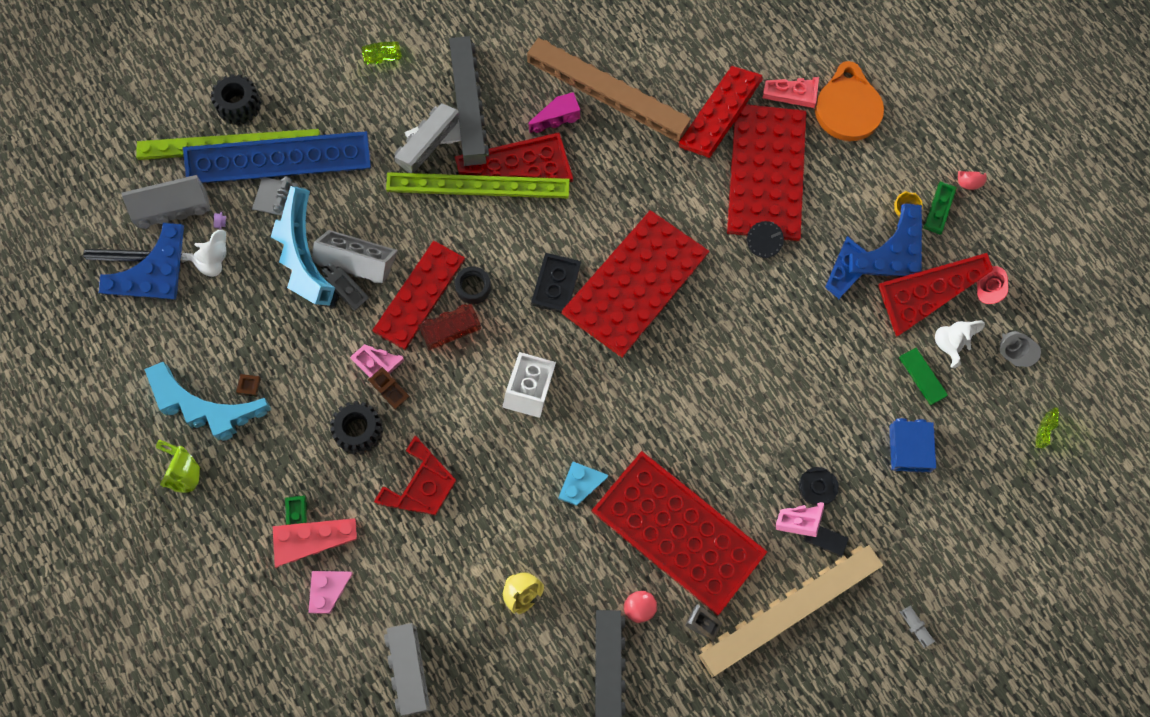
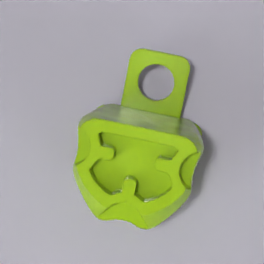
M158 440L155 446L157 449L174 455L160 485L170 488L175 492L185 493L194 491L199 483L200 467L195 459L184 447H177ZM161 445L168 446V447L171 448L172 450L166 449V448L162 447Z

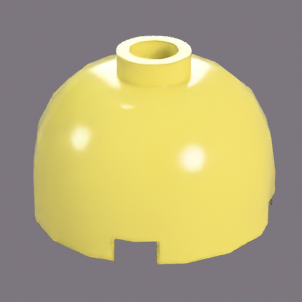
M524 572L512 575L505 582L503 589L504 602L514 614L515 612L522 614L535 604L530 602L537 595L541 597L544 585L530 573Z

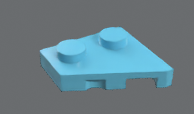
M572 462L558 499L577 506L604 482L608 475Z

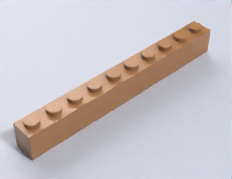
M537 38L527 52L528 63L678 143L689 128L691 118L685 113L674 110L671 106L657 101L656 98L642 93L639 89L627 85L622 80H617L609 73L600 71L594 65L583 62L579 57L566 53L562 48H557L546 40Z

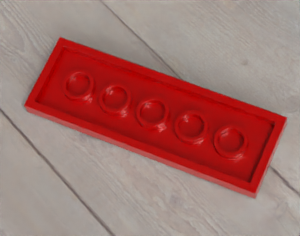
M731 66L679 141V147L710 158L762 82V75Z
M433 240L373 328V333L406 350L463 265L465 257Z

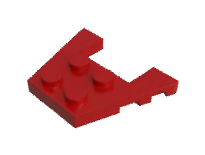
M414 436L405 451L423 462L402 496L383 486L374 503L436 516L454 487L456 479L434 457L421 440Z

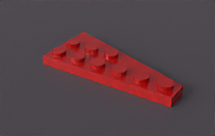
M984 253L880 283L878 286L896 337L992 272L993 268L988 254Z

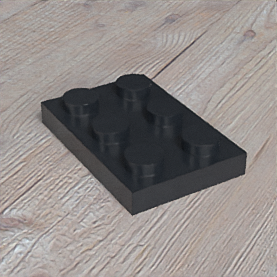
M545 253L531 306L562 313L564 307L572 299L581 261Z

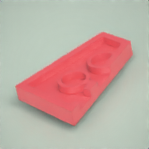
M813 77L812 80L798 78L797 81H788L786 79L766 80L762 98L814 108L817 99L819 77Z

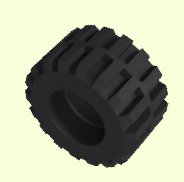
M234 74L230 75V77L225 76L223 80H218L217 85H214L212 88L211 101L222 120H226L227 123L231 124L233 121L234 125H238L239 122L245 124V120L251 121L253 120L252 116L256 117L258 115L256 110L260 111L261 109L260 96L254 83L249 81V78L246 76L244 78L239 74L237 76ZM235 96H244L236 103H228Z
M354 401L353 405L350 402L345 403L346 407L344 408L340 406L338 408L339 413L335 412L333 414L335 419H331L330 422L332 425L330 431L338 446L347 453L350 451L353 455H356V452L362 455L365 450L370 452L373 445L377 447V441L382 439L383 424L374 408L370 405L367 406L364 402L359 404L358 401ZM363 419L368 422L367 429L362 435L351 437L346 434L347 426L352 421Z

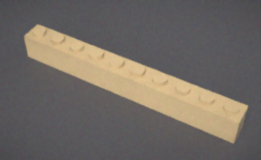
M861 545L851 551L853 555L848 559L845 556L835 561L837 566L834 568L826 567L818 572L820 577L814 580L811 577L802 583L804 587L797 591L794 588L785 594L787 598L783 601H780L778 598L770 603L769 607L771 609L763 612L761 609L752 615L754 620L746 623L744 620L735 626L737 631L729 634L727 631L718 637L720 642L712 645L710 642L701 648L703 653L698 656L711 677L716 676L881 568L883 564L870 545L865 548Z

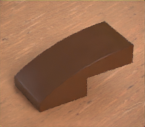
M383 367L368 379L371 385L394 410L409 398V395Z

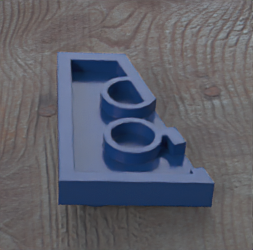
M848 236L843 243L825 286L838 299L863 275L849 273V255L852 253H866V251Z

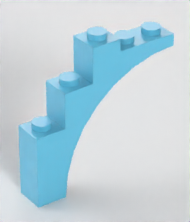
M291 186L281 220L276 219L271 234L273 239L284 244L279 263L292 269L287 288L314 304L330 306L335 287L328 283L319 273L312 260L307 243L305 220L310 191Z
M164 362L144 369L159 410L163 414L174 415L181 409L186 423L192 428L202 427L208 421L213 436L217 440L224 441L232 438V434L237 433L235 425H244L248 423L249 419L263 417L267 414V411L271 410L265 398L236 405L204 401L183 389Z

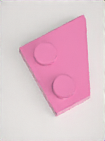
M365 344L350 357L369 378L382 367L390 374L404 361V358L400 355L389 354L381 349L376 350Z
M817 503V507L806 508L804 505L794 509L780 510L776 522V530L816 537L824 510V503Z
M312 571L308 613L331 614L335 603L342 595L349 579H351L352 572Z

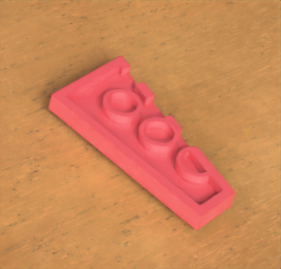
M356 519L273 526L275 568L357 540Z

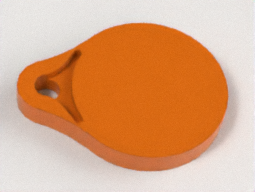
M846 61L838 66L833 78L821 90L816 101L815 114L820 126L831 136L844 141H858L869 137L876 131L883 118L884 105L879 93L867 81L859 65ZM848 72L852 77L847 78L843 73Z

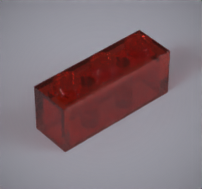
M463 304L452 312H443L439 317L426 319L418 325L428 351L481 329L480 321L472 304Z

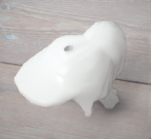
M224 230L213 232L209 242L195 243V246L200 247V250L194 254L183 253L181 261L183 263L192 261L197 269L206 276L214 277L219 275L222 270L221 263L227 254L226 232Z
M984 321L956 322L950 327L943 326L936 331L935 341L941 350L951 356V368L961 365L958 352L962 350L964 345H967V349L971 350V338L976 333L982 331L985 325Z

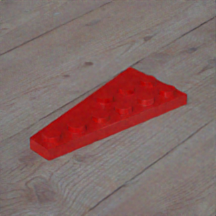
M560 133L489 148V156H485L486 164L464 166L463 155L455 156L459 175L569 179V182H573V176Z

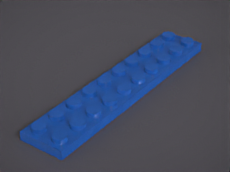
M367 131L183 147L186 177L197 175L201 183L371 169Z

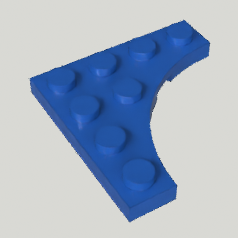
M901 205L900 219L894 235L876 250L850 254L849 273L904 277L921 272L922 205Z
M163 223L160 237L150 254L139 264L126 271L115 274H100L98 293L176 299L184 225Z

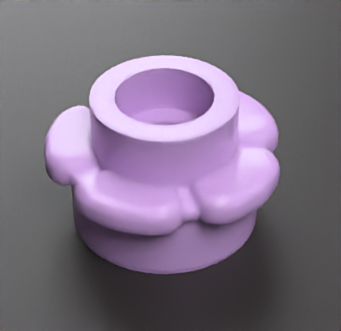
M222 212L220 214L214 213V228L221 230V227H226V216H222Z

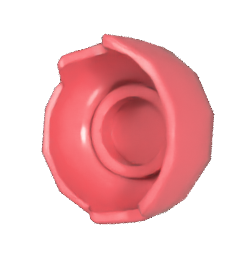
M958 171V183L964 189L975 190L983 187L986 183V173Z
M637 591L630 594L626 599L624 612L628 619L635 623L646 622L652 619L657 612V602L651 593Z

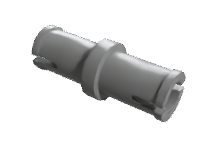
M911 605L900 611V614H902L910 626L909 630L911 633L914 632L923 648L935 642L925 628L924 621L919 619Z

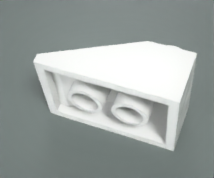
M519 352L502 408L540 418L556 362Z

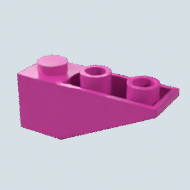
M574 92L556 97L529 122V133H539L546 128H557L563 123H574L580 119V108Z

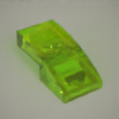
M395 41L369 44L361 48L364 63L380 64L383 60H400L402 57L399 42Z
M1054 407L1043 417L1037 431L1035 447L1044 448L1050 444V431L1058 427L1059 408Z

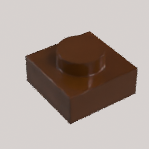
M240 374L236 393L238 395L257 397L261 378L259 376Z

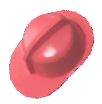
M992 266L993 271L977 281V295L982 303L995 304L1007 296L1009 290L1008 276L1001 267Z

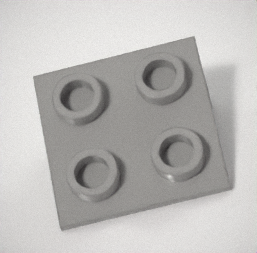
M284 177L281 180L262 178L252 210L282 216L290 187H298V184L291 183L289 177Z

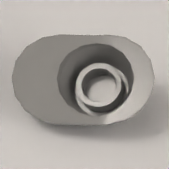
M1017 331L1001 335L1000 354L1015 366L1029 367L1039 360L1041 355L1040 346L1027 335Z

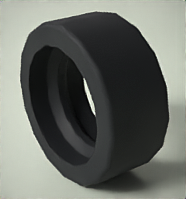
M467 267L458 273L455 279V289L458 297L463 302L478 304L488 298L491 292V281L488 273L483 269ZM470 276H477L483 280L484 288L480 293L470 295L463 291V281Z

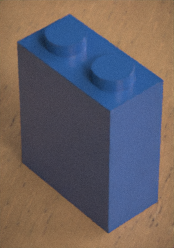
M899 418L889 425L891 471L932 472L936 469L933 422H927L924 419H918L913 422Z

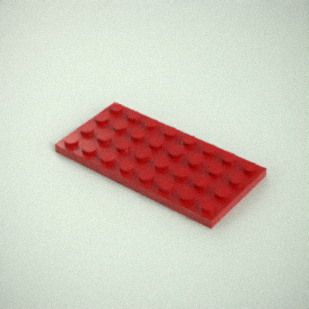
M746 104L735 120L727 234L747 236L753 225L758 222L769 221L780 227L784 240L800 241L806 110Z
M650 210L564 307L561 314L623 358L703 262L710 251Z
M643 451L637 455L591 510L594 515L717 616L767 553L759 544Z

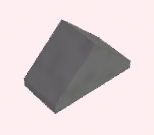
M696 605L685 626L714 641L722 622L700 605Z

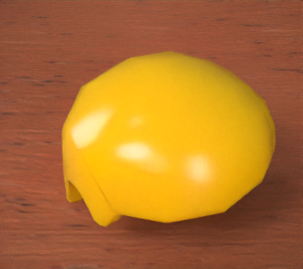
M907 191L900 194L894 203V210L899 217L901 205L903 204L922 205L923 209L920 197L916 193Z

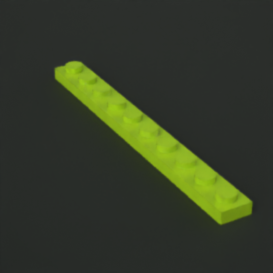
M319 129L137 141L136 158L138 160L184 157L183 147L318 136L320 131Z
M387 172L386 191L396 193L569 199V179Z

